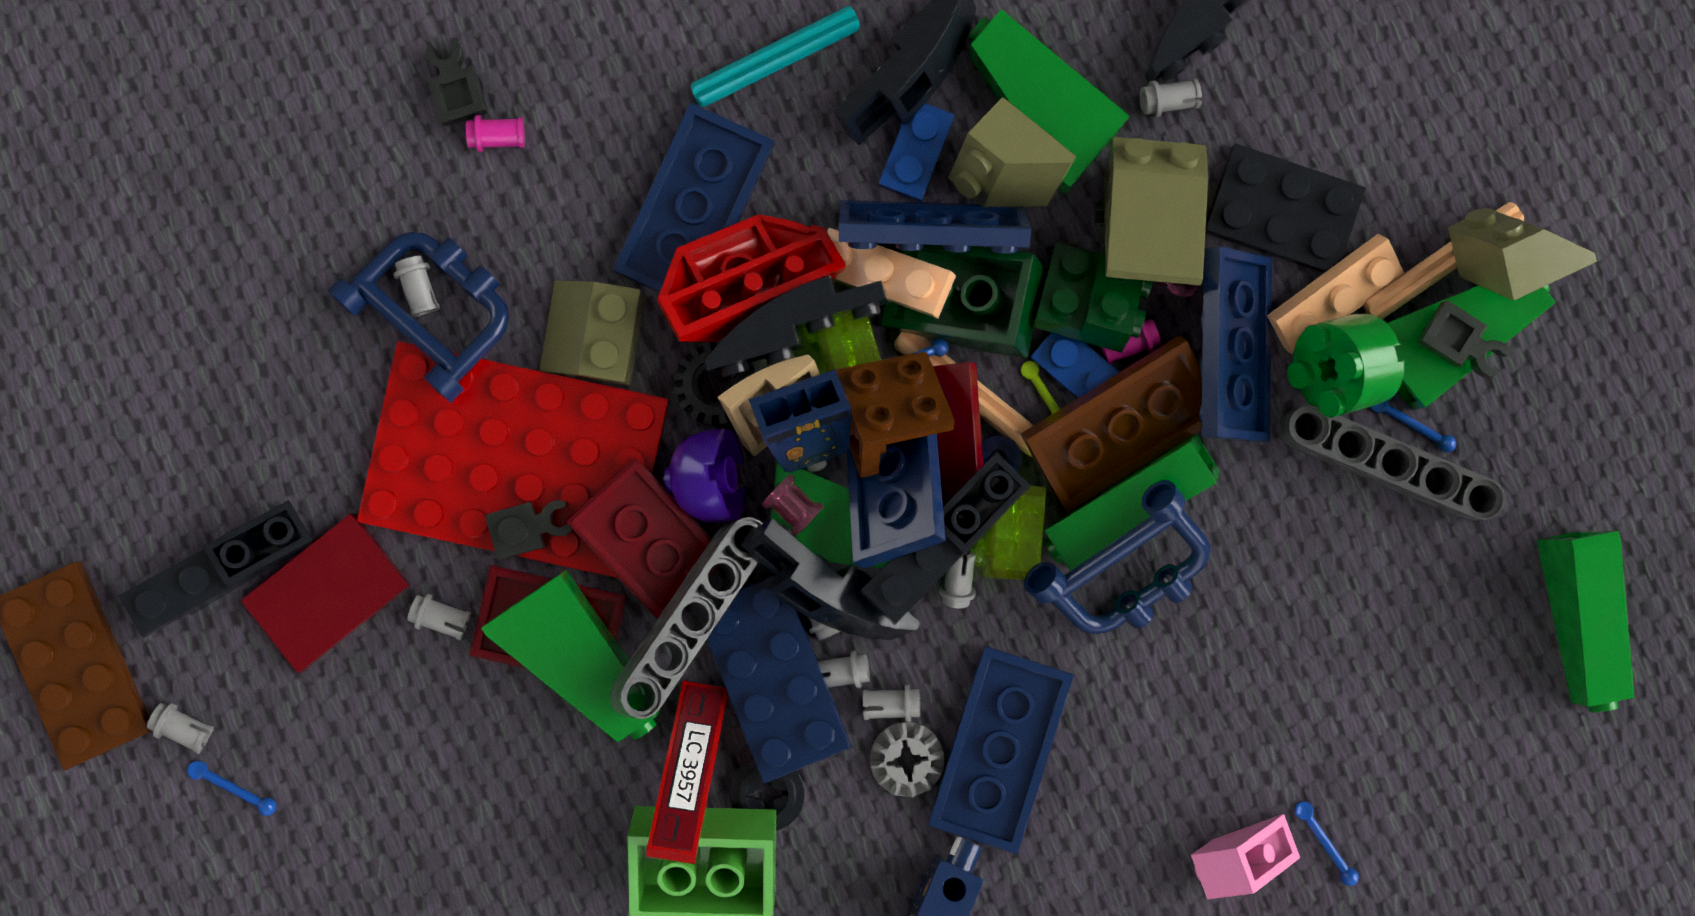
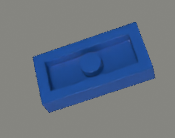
M924 104L904 125L902 124L880 179L879 187L922 202L955 115Z
M1052 332L1030 357L1032 361L1036 362L1041 369L1076 399L1119 373L1085 342Z

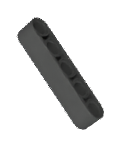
M1307 405L1291 409L1280 420V437L1291 448L1461 519H1493L1504 508L1506 500L1504 490L1494 480L1342 416L1326 417L1317 411L1319 410L1317 406ZM1300 415L1309 418L1313 424V433L1307 440L1299 437L1295 430V422ZM1344 433L1352 436L1356 444L1355 452L1350 458L1342 455L1338 446L1339 439ZM1387 451L1395 454L1398 459V469L1392 476L1387 474L1382 467V458ZM1431 469L1435 470L1441 479L1440 488L1434 494L1429 491L1425 482L1426 475ZM1475 487L1481 491L1484 498L1483 505L1478 511H1475L1469 503L1470 492Z
M746 517L724 524L714 535L613 683L609 701L618 715L625 718L646 719L653 716L662 707L759 562L747 550L742 552L736 547L734 542L736 530L740 528L748 534L749 531L762 525L761 521ZM713 566L719 568L724 576V583L719 591L713 589L708 581V573ZM687 604L693 606L698 614V622L692 630L687 629L681 619L682 611ZM662 643L667 645L672 653L671 663L664 670L658 667L654 659V653ZM635 683L640 684L645 692V701L636 710L632 709L627 701L628 690Z

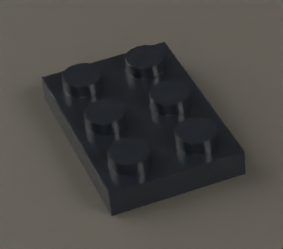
M1235 143L1231 148L1206 222L1205 233L1325 273L1343 259L1366 187Z

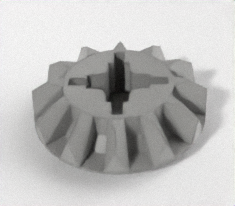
M900 722L887 727L878 735L871 748L870 766L877 783L892 795L913 798L931 790L942 775L944 752L940 741L931 730L918 723ZM903 740H907V746L910 747L912 755L928 756L927 759H921V762L913 764L912 779L909 780L907 773H904L901 765L887 764V762L894 761V758L901 756Z

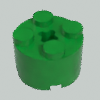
M1354 314L1306 327L1296 342L1293 352V363L1288 366L1287 376L1292 387L1299 389L1310 405L1319 407L1320 413L1326 417L1333 418L1372 407L1391 399L1397 393L1402 383L1404 360L1397 361L1394 347L1400 344L1396 334L1385 321L1373 314Z

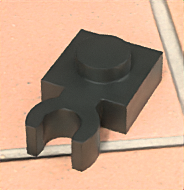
M455 37L449 39L452 46V54L444 60L438 58V53L432 44L426 46L427 59L440 72L439 76L428 79L440 121L445 127L475 118L476 115L489 114L476 70L473 66L461 69L465 53Z
M1448 300L1440 303L1416 341L1454 367L1462 366L1466 359H1469L1473 371L1484 378L1495 377L1498 371L1486 363V354L1489 351L1501 358L1508 356L1511 352L1510 348L1501 341H1485L1480 338L1487 325Z
M557 500L550 502L545 506L542 513L536 514L533 502L486 514L485 517L497 560L546 547L542 535L548 532L554 536H566L572 533L573 529L569 525L558 527L553 522L554 513L559 509L568 507L567 501Z

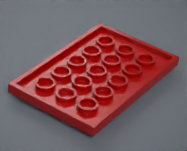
M397 341L357 522L495 551L485 517L486 514L528 502L534 503L536 514L542 513L545 506L550 502L561 500L567 501L568 507L557 510L553 515V522L556 526L563 527L568 525L565 520L633 457H636L654 475L670 400L481 359L458 382L464 391L450 403L423 378L436 364L414 344ZM574 531L566 536H554L548 532L542 535L546 547L516 555L527 559L616 577Z

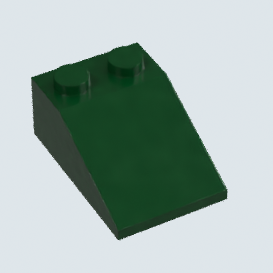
M924 244L923 249L916 251L898 249L897 252L950 270L956 277L938 319L889 301V304L885 305L881 326L933 340L943 339L947 343L978 351L1021 358L1028 357L1034 329L1032 326L1046 272L1045 267L1034 254L1023 252L996 253L991 251L990 248L971 246V250L966 252H951L942 248L943 245Z

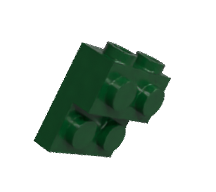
M1056 241L1032 327L1122 353L1130 337L1138 338L1141 333L1146 311L1138 309L1140 298L1147 300L1153 281L1106 277L1105 245L1101 254Z

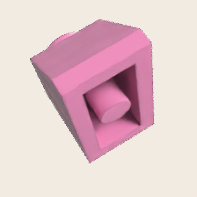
M1284 814L1213 839L1191 854L1196 875L1202 884L1207 900L1254 894L1300 859Z

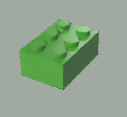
M656 806L634 807L627 836L629 916H773L776 892V810L706 808L695 864L646 856Z

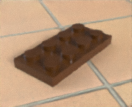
M1179 335L1020 434L1060 507L1066 513L1202 429L1199 417L1202 405L1200 366L1187 340Z
M82 562L71 563L0 595L1 628L63 770L71 769L152 732V730L147 729V723L150 719Z

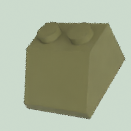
M1002 97L968 132L948 179L954 183L957 190L963 196L974 199L983 207L1047 206L1055 196L1076 156Z
M1491 208L1471 211L1465 216L1464 220L1448 227L1459 277L1513 301L1597 262L1594 252L1543 228L1499 213Z
M555 281L539 371L631 386L646 295L640 289L586 281Z

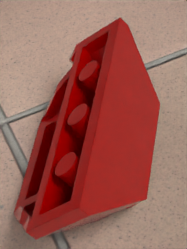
M758 214L676 248L657 302L678 341L717 342L724 339L740 322L773 299L803 284L829 275L834 279L846 269V264L824 227L815 225L808 227L791 220Z

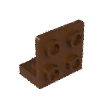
M926 352L836 369L851 407L849 448L860 478L879 474L880 454L886 453V444L954 429V417Z

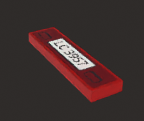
M683 681L648 839L647 857L695 864L727 705L728 692L726 687Z

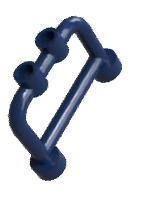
M409 232L401 234L390 241L349 283L339 278L327 291L354 317L369 303L436 364L423 378L441 396L452 403L464 391L458 382L487 354L507 330L509 321L507 305L494 291L500 285L496 278L481 265L473 272L462 262L468 255L452 239L447 237L440 244L425 233ZM417 250L425 254L444 274L450 276L477 303L482 304L490 313L488 325L457 357L375 285L408 251Z
M1161 480L1152 484L1142 497V507L1150 517L1065 575L1052 562L1044 561L1036 564L1026 574L1024 588L1037 602L1041 604L1051 602L1075 627L1085 633H1107L1125 622H1128L1133 628H1142L1153 618L1152 604L1164 596L1171 602L1178 603L1190 595L1192 583L1189 580L1205 567L1210 558L1211 546L1206 535L1183 510L1185 497L1173 482ZM1169 526H1172L1192 549L1191 554L1178 565L1166 564L1159 568L1154 575V581L1138 592L1128 590L1122 593L1116 600L1115 607L1102 615H1090L1070 595Z

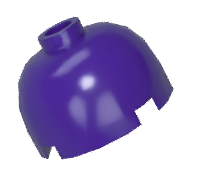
M710 429L690 435L680 442L672 456L670 467H667L665 470L664 479L668 493L674 495L677 504L687 515L702 522L713 523L741 518L745 509L747 489L743 487L737 490L738 477L735 463L744 464V456L735 433L731 430Z

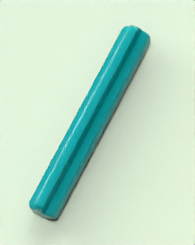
M846 6L692 82L690 85L692 94L700 107H706L857 32L860 29L859 19L851 6Z

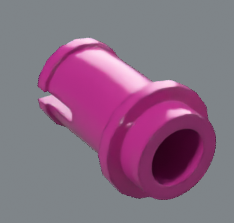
M476 115L475 120H466L468 148H477L478 152H483L484 148L525 147L523 117H518L517 119L482 120L481 115Z
M1150 319L1144 322L1138 338L1130 337L1122 353L1101 348L1106 361L1109 364H1113L1115 361L1146 350L1150 354L1154 351L1155 347L1161 345V340L1154 321Z

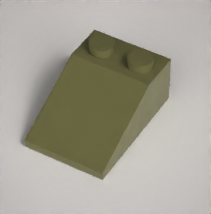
M1112 138L1104 174L1106 277L1201 285L1204 267L1208 191L1206 145L1144 140L1140 138Z

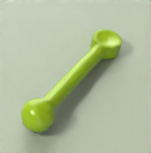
M1034 361L1025 362L1021 367L1022 376L1032 381L1052 414L1060 410L1038 375V364Z

